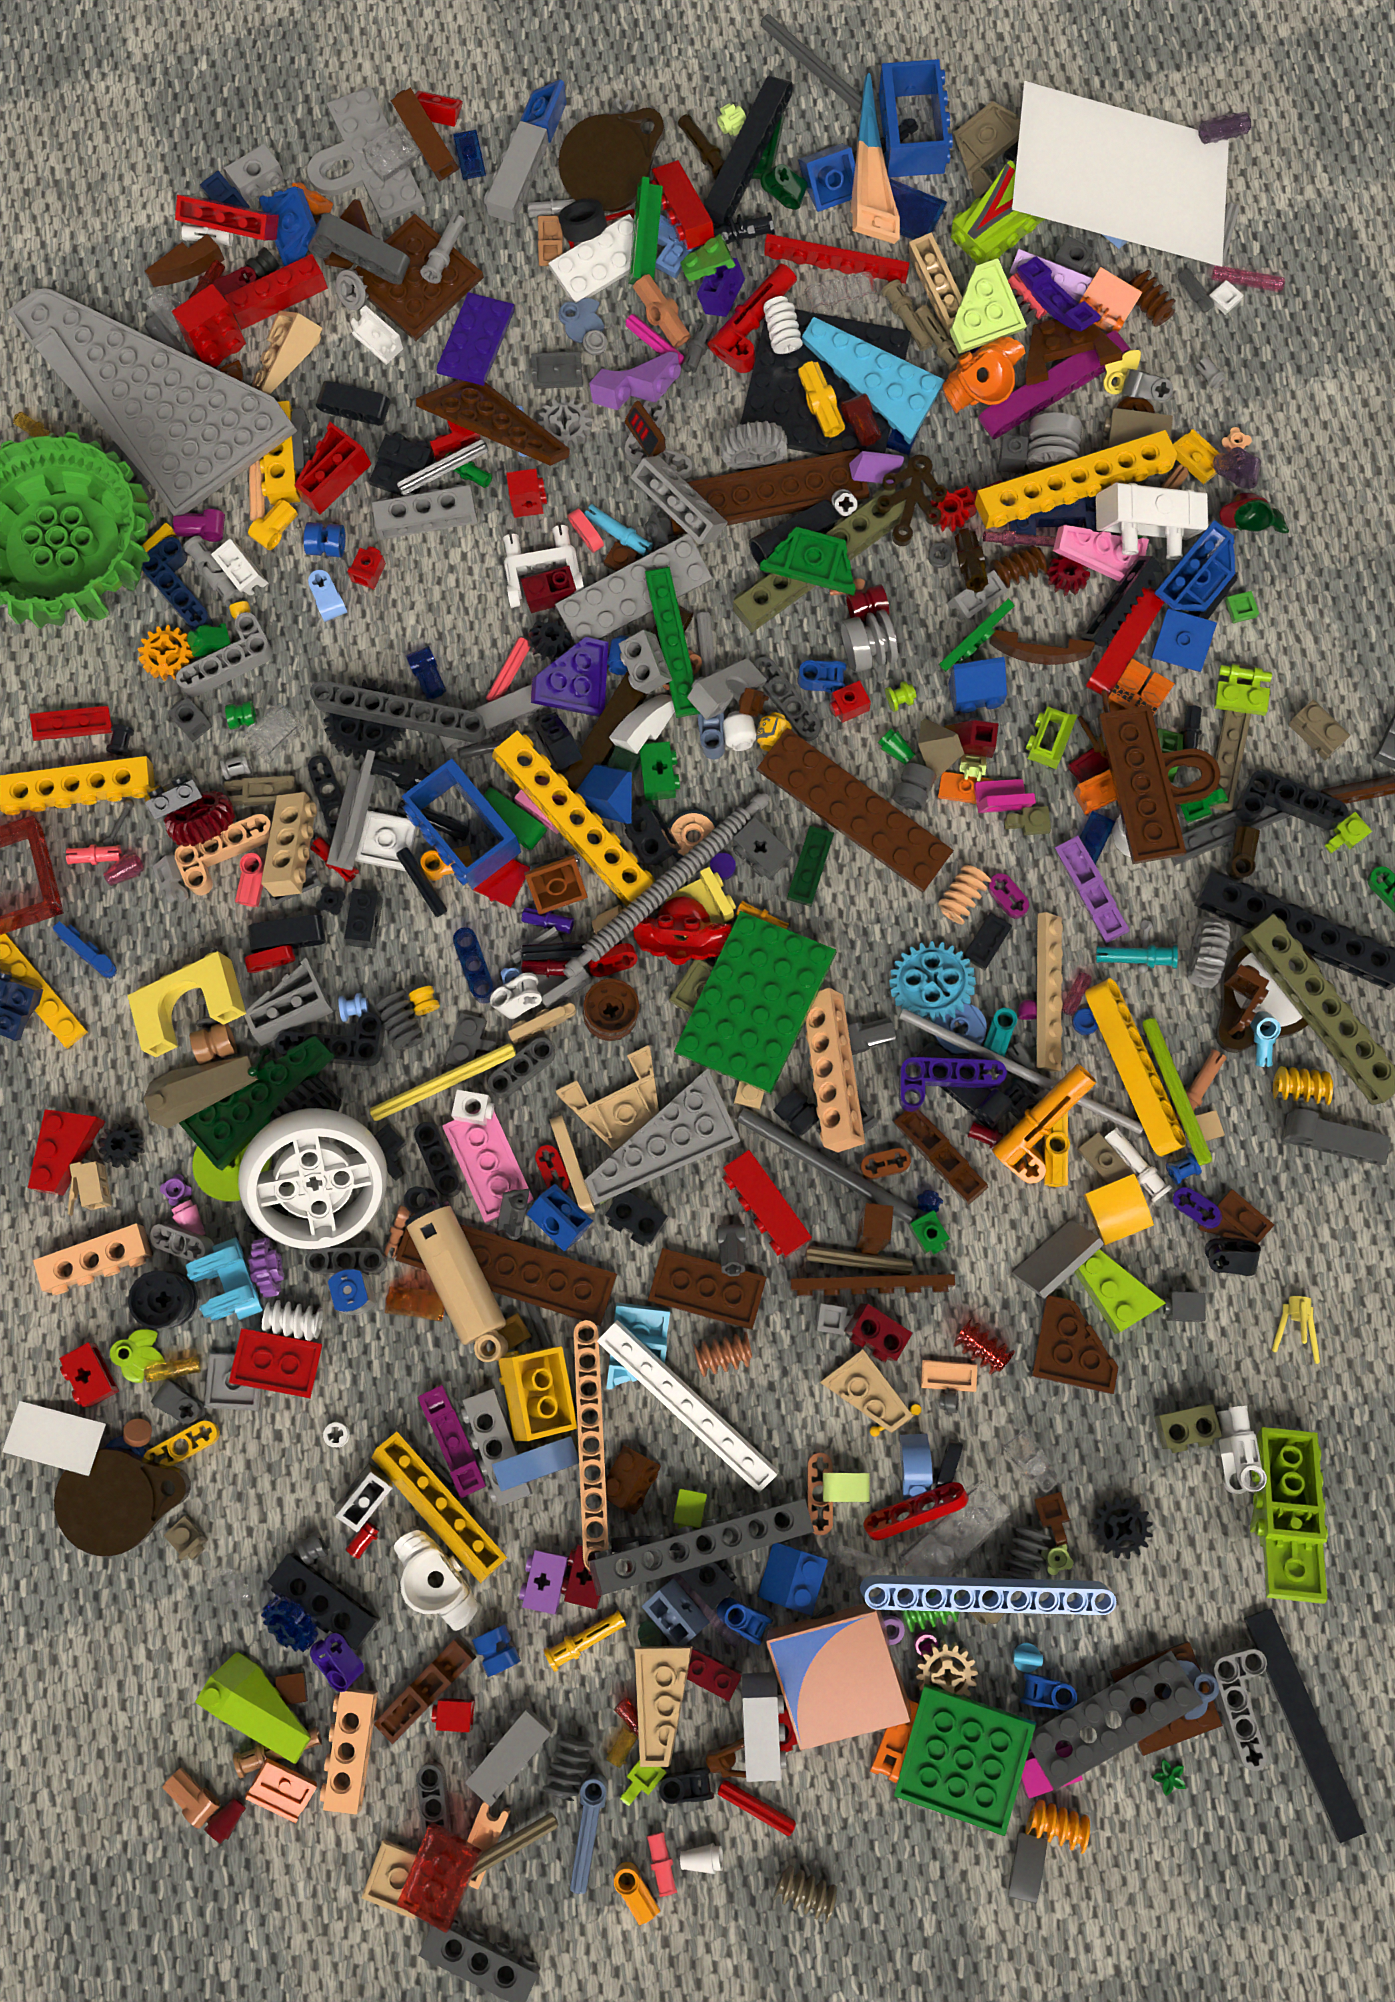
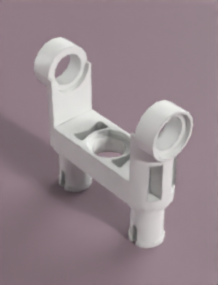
M561 525L562 535H560L558 526L552 529L556 548L521 554L519 535L512 534L513 544H511L509 534L503 537L507 555L504 560L508 582L507 592L511 608L521 606L520 599H522L518 578L521 575L555 570L569 565L576 586L574 593L584 589L576 550L570 544L568 526Z
M1247 1406L1230 1407L1229 1410L1217 1412L1222 1437H1219V1446L1224 1469L1223 1484L1226 1490L1232 1494L1259 1491L1265 1487L1267 1482L1266 1474L1261 1466L1256 1434L1250 1429ZM1249 1470L1257 1472L1260 1477V1482L1256 1487H1250L1251 1478ZM1237 1473V1479L1242 1487L1239 1490L1234 1489L1229 1482L1231 1475Z

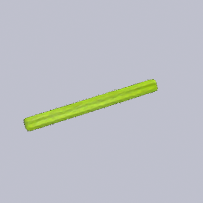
M1155 1018L1146 1019L1142 1023L1144 1031L1197 1163L1200 1166L1212 1162L1211 1153L1157 1020Z

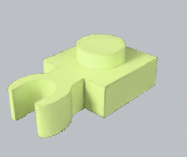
M963 754L959 761V772L964 773V779H968L970 776L976 777L977 781H980L981 775H985L986 757Z

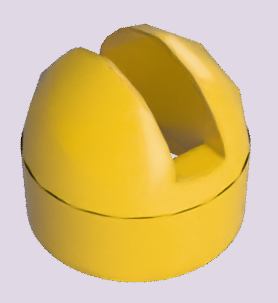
M247 601L237 602L229 606L231 616L234 619L241 613L251 612L249 602Z

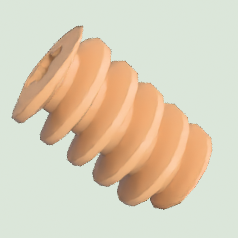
M965 865L961 868V873L957 874L955 878L956 882H952L950 890L945 892V899H940L938 903L946 917L961 925L965 921L960 915H970L966 907L975 908L976 906L972 898L980 900L982 897L977 890H987L983 881L991 882V879L983 871L970 865Z

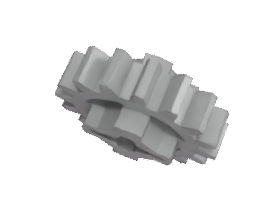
M562 397L561 403H557L553 399V406L545 405V413H539L540 421L538 424L568 448L573 445L575 449H578L577 442L580 441L585 444V435H591L590 427L592 426V421L589 418V410H584L582 402L575 405L574 398L566 402L565 397ZM564 419H566L567 422L566 429H564L563 427Z

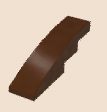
M919 1109L913 1112L905 1111L893 1121L911 1144L968 1205L989 1188L988 1184L969 1166V1162L950 1144L949 1139Z
M457 1636L373 1724L393 1745L477 1656Z

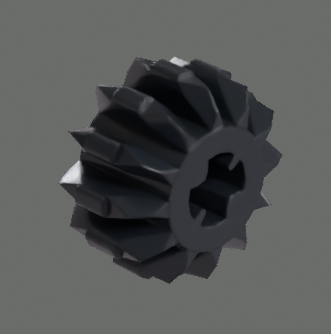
M547 617L542 622L539 620L535 622L533 628L528 633L530 638L528 646L534 648L532 651L533 655L539 653L541 661L548 657L553 662L557 657L564 654L571 645L569 641L571 633L565 632L566 624L559 626L557 619L550 622Z
M118 1123L114 1124L113 1131L108 1128L104 1129L105 1134L108 1136L106 1139L99 1138V1142L105 1144V1146L98 1149L99 1153L105 1154L104 1162H112V1166L115 1168H119L121 1164L123 1167L129 1168L130 1159L136 1163L139 1162V1158L136 1156L137 1152L145 1153V1149L139 1147V1145L145 1142L143 1137H138L141 1132L139 1129H132V1125L125 1123L123 1127ZM121 1141L125 1142L123 1144L126 1145L123 1150H120L119 1148L121 1147L118 1146Z

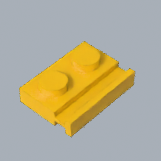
M1194 429L1173 444L1178 454L1176 460L1184 467H1187L1188 471L1203 485L1218 474L1221 469H1224L1229 462Z

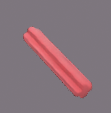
M522 637L517 639L486 696L488 703L505 695L530 649L527 639Z

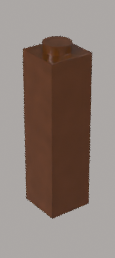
M411 87L397 93L395 98L390 101L438 181H442L459 170Z

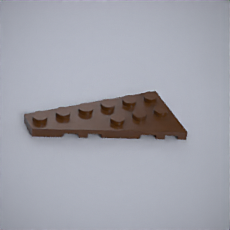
M457 380L416 398V407L549 466L569 457L570 448L486 382L482 386Z

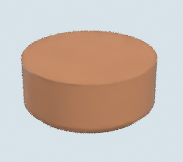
M143 1419L130 1420L124 1426L123 1439L132 1447H142L150 1441L152 1427L149 1422Z

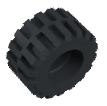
M314 1077L302 1082L287 1094L276 1107L270 1122L284 1114L301 1109L321 1108L338 1112L342 1100L319 1077Z

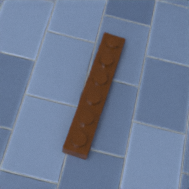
M955 1274L796 1278L790 1280V1291L796 1292V1295L800 1297L813 1296V1291H824V1296L840 1295V1290H851V1295H866L867 1290L878 1289V1294H894V1289H905L907 1294L922 1293L921 1288H932L933 1293L949 1292V1287L955 1286Z

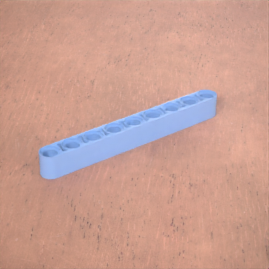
M871 1575L864 1578L860 1586L861 1594L867 1605L877 1610L1106 1615L1111 1613L1116 1606L1114 1594L1105 1584L1099 1581ZM875 1587L882 1588L878 1596H868L871 1589ZM902 1588L910 1589L906 1597H897L899 1590ZM930 1589H938L935 1597L925 1598L926 1593ZM958 1590H966L965 1595L961 1599H954V1594ZM986 1591H994L993 1596L990 1599H982V1596ZM1015 1591H1022L1019 1599L1010 1600L1011 1595ZM1043 1592H1049V1597L1046 1600L1038 1601L1039 1596ZM1077 1592L1075 1600L1072 1602L1066 1601L1069 1594ZM1100 1593H1105L1104 1599L1101 1602L1095 1603L1096 1596Z

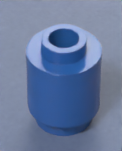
M619 635L611 640L607 664L609 671L613 674L625 675L628 670L620 658V653L622 652L619 647V643L628 639V636Z

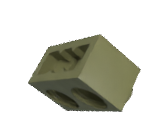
M1213 1404L1154 1416L1162 1449L1171 1448L1172 1453L1188 1450L1187 1445L1192 1443H1198V1447L1215 1444V1438L1222 1437ZM1200 1418L1204 1419L1208 1426L1204 1434L1199 1433L1196 1429V1422ZM1173 1424L1177 1425L1181 1430V1435L1177 1440L1172 1439L1169 1435V1429Z

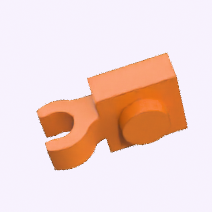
M301 182L292 183L293 187L296 186L303 189L313 215L331 212L333 206L331 201L316 191L308 190Z

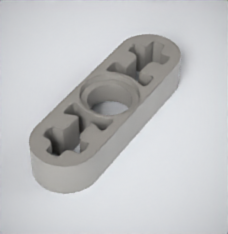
M157 1224L151 1230L150 1240L155 1248L184 1259L194 1261L214 1253L213 1241L200 1234L172 1224ZM181 1236H183L185 1240V1246L183 1250L180 1247ZM195 1246H199L202 1251L195 1249Z

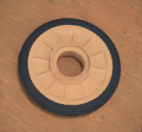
M688 809L676 814L668 823V827L681 850L673 854V856L680 860L695 845H698L704 837L719 825L715 818L709 813L698 809ZM691 830H696L700 833L701 837L697 842H689L686 839V834Z

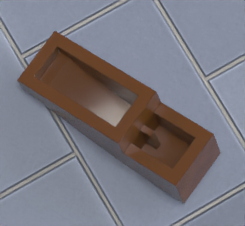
M206 234L189 248L181 242L147 268L145 273L153 287L165 286L196 277L212 269L225 259L220 247Z

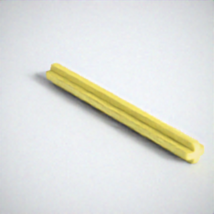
M506 1044L369 1109L371 1117L374 1121L383 1119L511 1059L516 1055V1051L512 1044Z

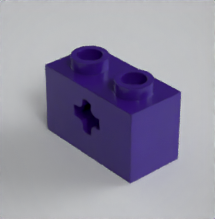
M733 258L736 265L733 268L728 269L725 264L717 267L715 274L705 276L697 292L705 314L727 317L745 281L737 258Z

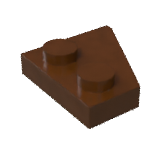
M1230 1189L1216 1205L1222 1213L1221 1223L1212 1229H1207L1201 1225L1197 1228L1200 1231L1238 1241L1248 1240L1259 1244L1273 1228L1274 1224L1233 1189ZM1213 1210L1205 1218V1222L1207 1219L1213 1220L1215 1218Z

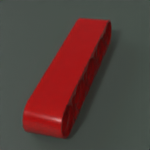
M1151 587L1149 589H1142L1144 596L1137 597L1138 604L1131 607L1132 613L1127 614L1125 617L1126 621L1121 624L1120 629L1115 634L1086 684V687L1100 695H1102V690H1106L1108 697L1112 693L1164 604V601L1154 594L1155 589Z

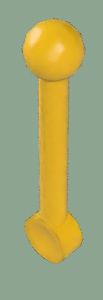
M912 1405L910 1412L913 1415H919L921 1413L920 1405ZM881 1425L878 1427L872 1426L869 1430L870 1435L877 1437L880 1431L885 1428Z

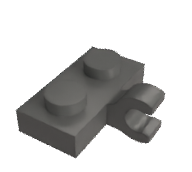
M460 1013L446 1059L447 1065L459 1067L476 1059L478 1051L489 1053L498 1049L499 1045H496V1042L482 1040L487 1024L486 1019Z

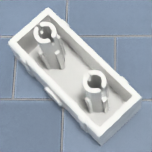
M1115 483L1096 495V530L1122 533L1123 555H1136L1139 553L1138 535L1167 538L1166 559L1178 560L1183 558L1182 540H1187L1208 528L1207 493L1195 492L1189 489L1178 490L1142 486L1136 483Z

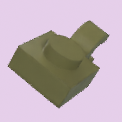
M1048 806L1022 808L1021 815L1007 814L1004 819L1005 829L1023 828V835L1049 834L1051 826Z

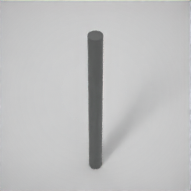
M744 1108L737 1120L739 1123L873 1203L894 1206L893 1215L909 1224L912 1222L918 1212L917 1209L749 1109Z

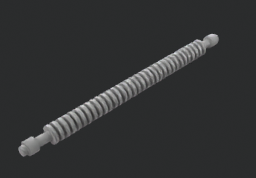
M764 792L762 794L758 793L750 800V804L745 809L738 807L726 820H723L721 824L714 828L698 845H695L693 849L686 853L679 862H676L655 883L641 893V896H638L626 909H623L621 913L614 917L612 922H609L597 935H594L592 939L587 941L582 946L584 952L578 958H572L565 965L564 974L568 978L576 977L584 970L583 966L590 960L597 962L603 957L605 953L614 947V944L622 940L629 931H632L634 927L641 923L648 914H651L663 901L670 897L677 888H680L701 867L717 855L724 846H727L733 840V837L752 820L751 816L757 811L761 812L768 805L769 796Z

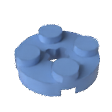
M963 1003L964 1012L956 1009V1018H952L947 1014L945 1015L946 1020L943 1022L940 1017H936L935 1024L951 1032H954V1024L956 1022L960 1025L965 1024L967 1027L964 1030L965 1034H956L981 1046L986 1035L987 1023L984 1015L977 1007ZM934 1035L938 1045L949 1054H970V1052Z

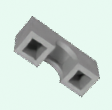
M746 658L740 662H732L723 670L716 669L706 678L703 676L699 677L692 684L691 687L693 689L687 698L702 716L708 720L723 713L733 697L739 702L741 694L745 692V688L760 691L767 679Z

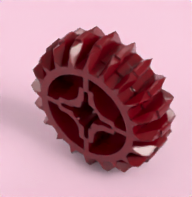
M216 790L211 792L204 791L202 798L167 814L164 822L167 829L166 832L173 842L177 845H183V847L189 845L196 846L198 843L204 844L205 841H212L214 837L221 836V832L227 831L228 826L233 824L235 814L230 799L223 792H216Z

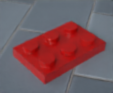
M241 1328L229 1383L311 1399L323 1344Z

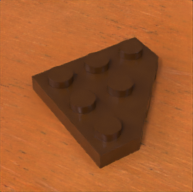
M1048 1295L1045 1298L1031 1377L1114 1394L1118 1365L1110 1357L1102 1345V1341L1092 1326L1088 1324L1075 1301Z

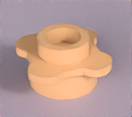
M1233 427L1230 430V434L1224 437L1221 443L1229 453L1239 456L1243 453L1244 448L1251 444L1252 439L1249 435H1244L1240 432L1239 428Z

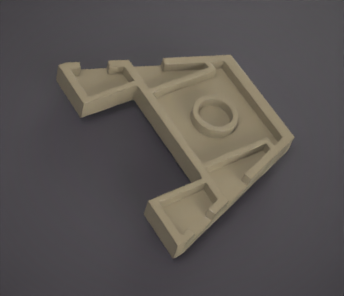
M993 101L954 132L976 199L982 198L993 184L992 179L983 169L1019 140L1021 118Z

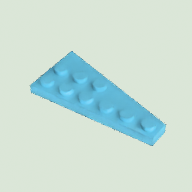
M813 317L802 336V342L819 359L826 361L839 378L842 377L850 384V388L875 412H879L888 420V424L894 430L897 429L904 436V439L911 444L943 388L942 385L945 380Z

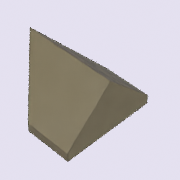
M923 719L921 721L918 745L926 767L935 772L937 775L936 779H938L964 754L957 733L930 720Z

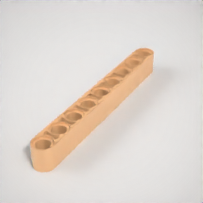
M584 1320L579 1322L574 1328L583 1560L585 1567L590 1571L588 1564L590 1555L595 1552L608 1550L609 1541L599 1343L597 1342L599 1333L597 1326L593 1322ZM584 1329H590L594 1336L589 1341H583L579 1338L580 1332ZM591 1356L595 1360L594 1366L588 1369L583 1368L580 1365L581 1359ZM591 1383L597 1388L595 1394L592 1396L582 1394L581 1389L585 1384ZM587 1411H594L598 1415V1419L593 1424H587L582 1420L584 1413ZM588 1439L597 1440L599 1442L598 1449L594 1452L586 1451L583 1448L585 1441ZM592 1466L597 1467L601 1472L599 1478L593 1481L585 1477V1471ZM591 1495H597L602 1499V1504L597 1509H590L586 1505L587 1498ZM597 1523L603 1527V1533L600 1537L591 1538L587 1534V1529L591 1524Z

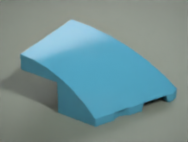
M616 1302L614 1322L618 1320L665 1364L670 1309ZM610 1354L606 1389H613L616 1385L628 1381H637Z

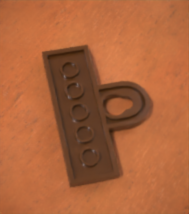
M1151 705L1099 714L1098 721L1132 864L1184 856L1186 848L1175 805L1201 801L1214 792L1220 781V768L1217 761L1209 753L1200 749L1191 748L1162 753ZM1178 766L1195 767L1200 770L1201 778L1193 781L1188 787L1178 788L1170 783L1168 772L1170 769Z

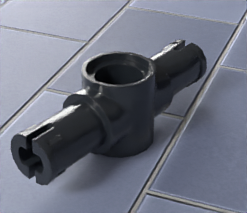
M374 758L370 773L391 778L397 787L407 791L431 774L427 772V769H424L421 763L410 759H402V762H396L395 764Z

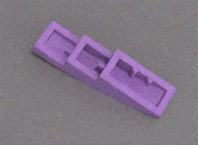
M1079 836L1055 847L1066 872L1105 943L1128 933L1129 927L1116 907V902Z

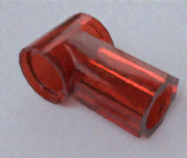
M863 393L841 402L844 418L847 423L852 424L861 446L875 444L882 434L872 415L873 410L867 394Z

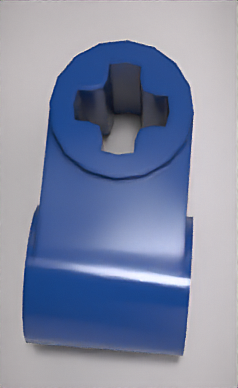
M807 660L799 668L798 685L802 689L810 691H826L829 693L846 687L843 681L847 665L841 661ZM810 672L815 675V678L808 679L803 674Z
M725 1598L716 1609L718 1618L724 1624L759 1646L762 1643L760 1638L767 1625L773 1622V1619L753 1607L746 1606L734 1598ZM733 1608H737L735 1617L728 1619L729 1612Z
M1024 1673L1023 1678L1026 1681L1024 1695L1020 1698V1703L1059 1710H1069L1075 1706L1077 1694L1075 1689L1068 1683L1049 1679L1041 1675ZM1061 1688H1066L1070 1692V1698L1065 1703H1058L1056 1701V1692Z

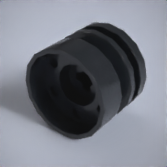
M154 1270L144 1273L135 1280L129 1290L128 1297L130 1313L135 1320L145 1327L157 1329L174 1328L183 1325L193 1316L198 1303V1294L194 1283L186 1275L173 1271ZM171 1296V1302L164 1303V1297Z

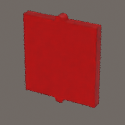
M513 858L475 887L473 891L488 897L491 902L495 900L511 908L526 880L524 872L530 871V867Z

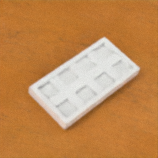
M630 214L605 228L594 239L580 243L549 262L550 270L572 302L577 303L583 298H590L629 274L634 220Z

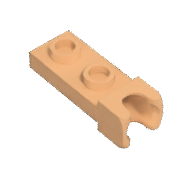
M483 1801L456 1868L498 1843L511 1812L509 1808H505L499 1817L494 1818L489 1814L490 1806ZM486 1870L464 1884L479 1889Z

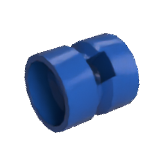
M306 523L304 530V551L306 555L321 556L325 552L328 557H343L346 542L344 525L328 524L327 527H324L323 523Z
M506 1624L472 1640L477 1654L484 1657L481 1663L487 1677H491L521 1662L515 1646L509 1645L511 1636Z

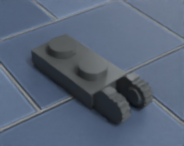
M301 407L295 408L291 412V422L297 429V432L292 435L294 469L298 477L307 461L311 460V456L307 455V448H311L308 433L310 431V423L306 417L305 410Z

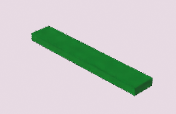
M670 567L645 571L661 651L672 677V681L668 682L675 716L676 718L701 714L687 698L693 689L691 686L695 680Z

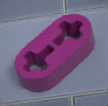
M1003 873L994 875L988 884L990 895L1009 917L1014 919L1023 917L1029 908L1027 897L1008 875ZM995 881L1006 883L1004 890L1007 892V895L1001 889L995 890ZM1010 897L1015 903H1022V911H1019L1018 909H1015L1013 911L1011 909L1013 903L1009 899Z

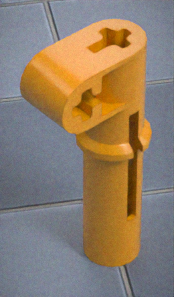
M1076 1064L1031 1110H1025V1116L992 1149L995 1156L1023 1181L1037 1183L1042 1180L1046 1172L1042 1155L1033 1146L1044 1135L1051 1134V1128L1097 1083L1095 1078L1080 1064ZM1025 1154H1026V1158H1027V1161H1028V1164H1029V1166H1028L1027 1168H1026L1025 1161H1024V1159L1022 1158Z

